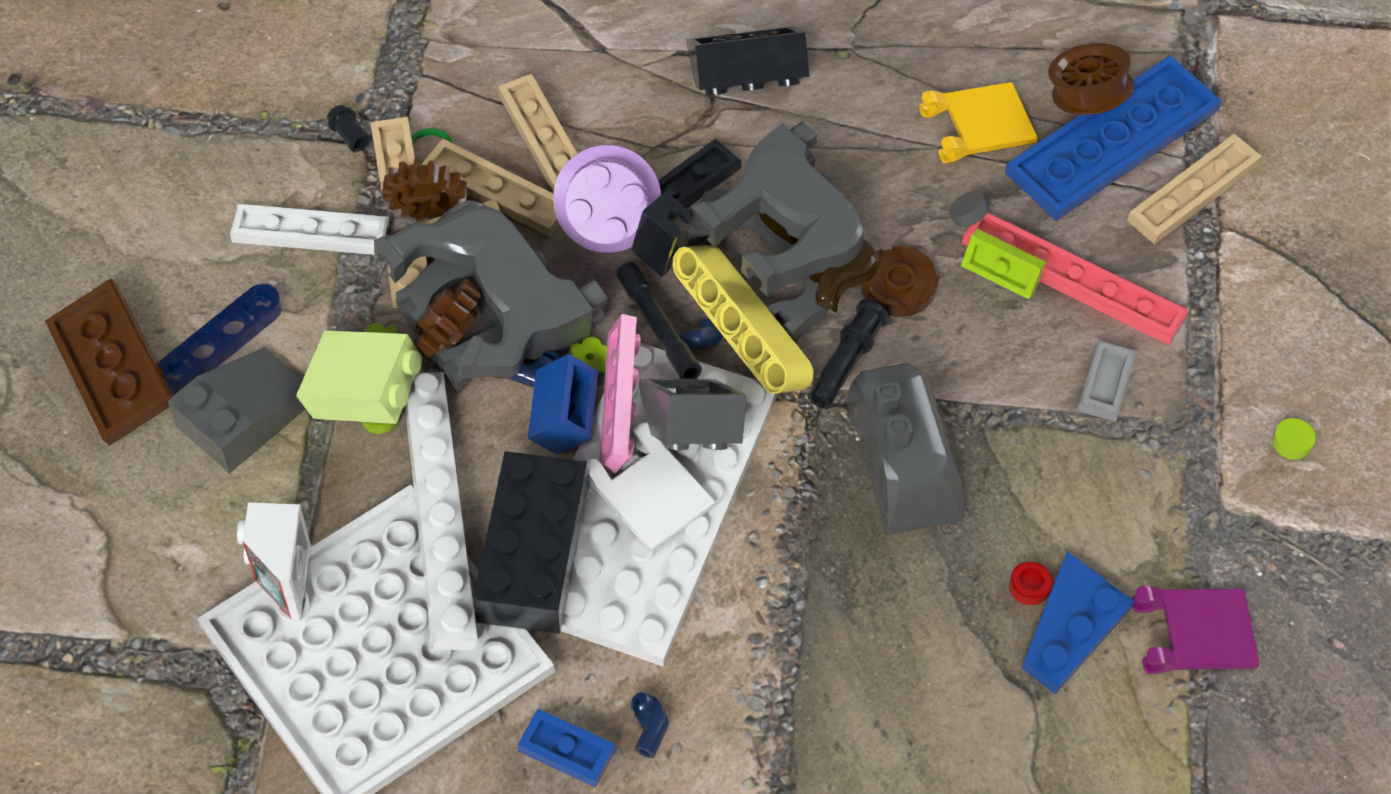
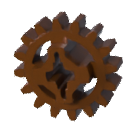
M414 159L411 165L402 161L399 162L398 169L390 167L388 175L384 176L383 201L390 202L389 208L391 210L401 209V216L403 217L410 216L415 218L416 221H420L422 217H428L430 220L442 216L455 204L466 201L467 182L460 180L461 174L459 172L449 173L448 165L441 167L432 160L427 165H422L418 159Z
M463 279L459 285L455 286L452 292L446 288L442 293L439 292L416 323L421 329L413 342L421 354L431 358L434 353L440 350L442 345L448 349L451 344L455 345L461 339L478 314L473 309L477 304L476 301L481 296V290L468 279Z

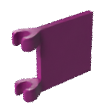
M1140 586L1137 588L1136 595L1132 597V600H1134L1133 610L1136 613H1147L1164 609L1171 650L1164 647L1149 648L1147 656L1142 659L1145 673L1159 674L1172 670L1258 668L1259 660L1244 589L1162 590L1153 586Z

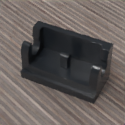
M671 189L666 190L642 211L631 248L638 257L661 277L669 271L671 256L674 257L675 252L679 249L675 243L680 237L681 232L675 224L671 223L673 215H678L687 224L691 221L690 212L674 198L675 193Z

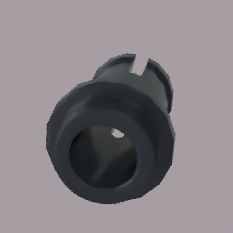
M338 105L329 111L327 115L329 128L334 132H338L352 152H359L368 146L371 137L355 119V112L352 108Z

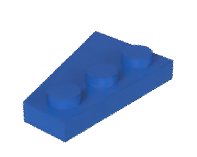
M1067 551L1026 654L1022 669L1054 694H1057L1132 609L1134 600Z

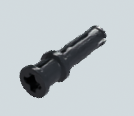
M867 299L861 300L856 306L857 313L850 325H845L840 332L841 342L823 369L817 382L807 394L809 401L821 409L824 407L829 409L840 388H842L855 367L859 357L873 348V338L880 327L887 325L890 318L888 312L878 303Z

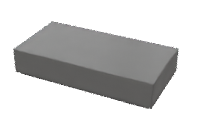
M1098 340L1077 411L1116 422L1136 350Z

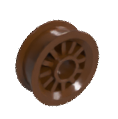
M1091 43L1073 47L1058 55L1051 62L1048 69L1049 79L1055 85L1052 91L1054 104L1059 109L1076 115L1099 114L1123 104L1134 90L1133 79L1127 73L1131 65L1128 53L1115 45Z

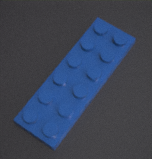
M1170 55L1133 79L1134 90L1123 104L1107 112L1079 115L1008 162L1005 174L1057 221L1219 111L1222 100Z

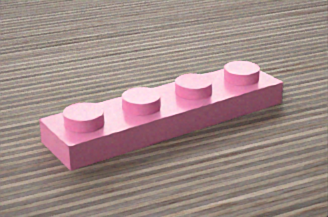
M621 314L608 333L600 463L607 474L615 475L624 462L630 461L634 451V438L630 437V426L634 422L637 408L636 403L632 402V392L638 380V368H634V357L639 350L640 335L636 334L637 317Z

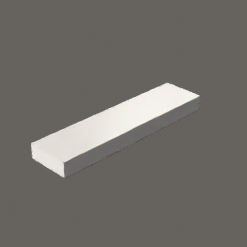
M237 204L230 237L232 243L375 255L374 240L382 236H388L390 220L388 216Z

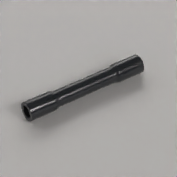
M635 263L623 264L618 269L616 276L630 299L636 303L666 351V357L679 378L697 379L702 372V367L688 345L682 341L651 292V287Z

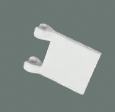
M643 422L634 428L633 432L635 435L633 438L634 445L645 453L646 456L613 480H611L597 459H590L587 461L589 487L601 495L643 544L653 552L714 507L716 502L671 452L664 447L662 442L651 436L648 423Z

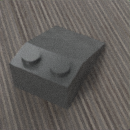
M265 347L198 375L167 401L175 426L229 474L306 409L296 397L303 380Z

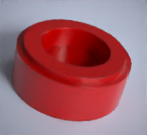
M1024 562L1017 565L1012 571L1009 581L1011 595L1018 602L1025 605L1041 604L1048 598L1052 588L1053 580L1051 573L1045 566L1037 562Z

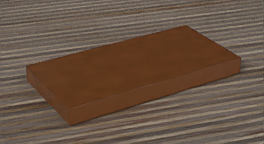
M107 280L45 320L103 441L109 446L169 408L167 401L174 394L118 284L114 280Z

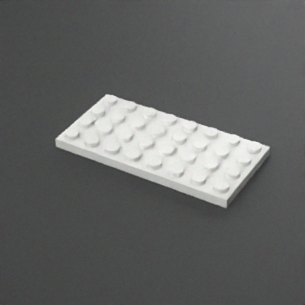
M640 343L637 355L634 357V368H638V380L632 392V402L636 403L637 408L634 422L630 426L631 438L635 435L633 432L634 428L643 422H647L639 389L640 378L680 379L666 357L665 350ZM699 362L702 372L697 379H716L747 395L743 444H727V449L725 450L707 449L703 447V444H690L688 450L668 449L716 502L715 506L651 552L601 495L588 487L561 628L562 632L663 667L778 395L769 393L758 380ZM604 394L593 415L591 440L579 445L573 460L587 462L595 458L600 462ZM634 445L630 461L624 462L615 475L608 474L611 480L641 460L646 454Z

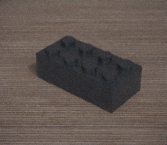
M504 451L473 596L476 623L556 634L561 633L589 487L586 461Z

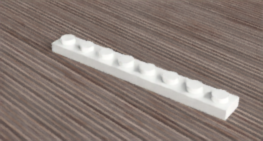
M419 372L416 374L409 391L408 400L405 405L432 650L475 649L478 639L444 372Z

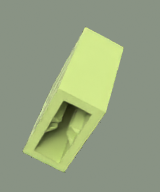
M324 330L296 397L313 419L396 424L402 408L407 403L408 394L415 376L421 369L423 357L407 334Z

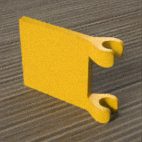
M1013 82L949 93L931 90L924 92L921 96L923 103L919 104L921 115L929 118L948 110L959 137L947 136L942 139L941 146L943 149L938 151V155L943 163H952L970 154L1037 143L1038 137Z

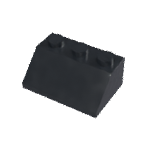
M794 26L686 39L695 87L699 90H705L706 95L728 93L727 87L742 85L743 91L763 89V82L778 81V86L800 84V78L810 77L806 34Z

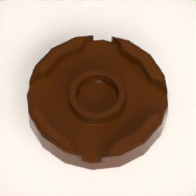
M892 246V250L883 251V249L876 251L879 258L878 271L871 280L861 284V291L865 299L878 303L884 307L889 315L894 317L912 316L924 311L933 302L938 287V275H936V271L933 268L934 264L930 258L919 250L906 246Z

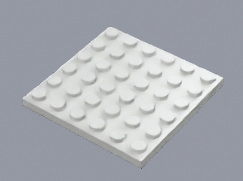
M412 485L404 488L310 547L301 620H291L257 582H254L197 618L202 630L320 794L376 793L555 673L554 664L526 629L476 623L478 640L475 649L432 650L415 493ZM467 556L473 599L479 570Z

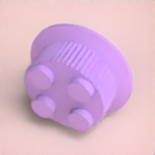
M598 145L579 152L565 164L555 183L553 204L560 226L574 242L595 252L613 253L632 247L642 211L661 196V190L654 171L641 156L624 147Z

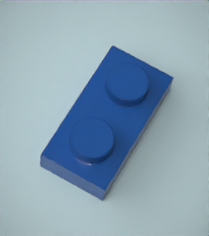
M537 709L517 744L518 752L595 788L616 751L614 743L540 709Z

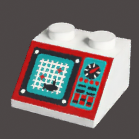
M248 502L246 519L240 518L237 528L238 544H244L245 564H250L255 581L290 619L301 620L311 544L300 504Z

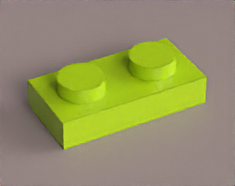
M977 229L971 235L961 266L1030 299L1036 292L1047 262Z

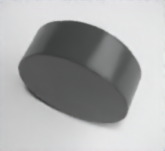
M971 191L953 202L949 209V214L957 226L968 227L984 218L989 210V203L980 191Z

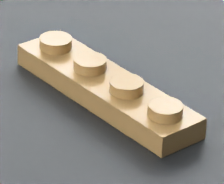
M532 74L499 85L498 94L554 193L559 173L565 164L578 153Z
M1233 134L1130 211L1127 221L1155 245L1258 167L1262 156L1236 134Z
M443 138L422 163V165H427L432 160L441 167L448 165L449 173L459 172L461 174L460 180L467 182L466 190L468 197L480 203L496 199L502 214L548 237H551L560 225L554 210L553 193Z

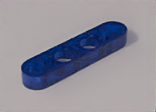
M258 284L251 287L158 362L165 378L169 373L175 376L180 374V378L177 380L172 377L166 378L174 395L198 375L217 368L280 316L282 305L279 292L275 287L268 284ZM259 301L263 303L270 301V305L267 307L262 304L257 306L256 303ZM239 321L244 324L243 329L236 334H227L223 331V328L229 322ZM208 345L214 348V352L207 358L200 359L193 356V352L200 346Z

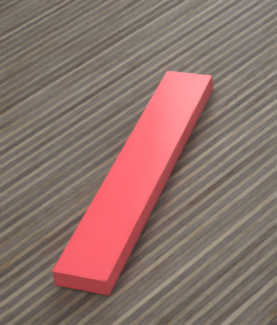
M988 212L979 222L969 226L963 235L962 244L968 246L971 235L977 229H980L1047 262L1039 282L1167 345H1170L1187 317L1189 310Z

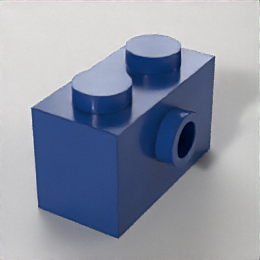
M570 354L537 369L527 439L556 455L590 441L598 370Z

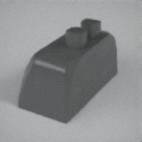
M910 363L861 371L851 382L846 399L886 534L891 535L962 521L965 517L962 481L928 375Z

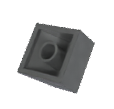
M640 378L639 389L650 434L665 443V448L688 450L690 444H703V447L707 449L725 450L727 449V444H743L746 394L716 379Z

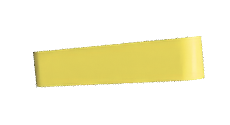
M713 245L679 248L673 257L672 265L675 275L764 389L772 394L807 389L813 380V368L810 361L723 252Z

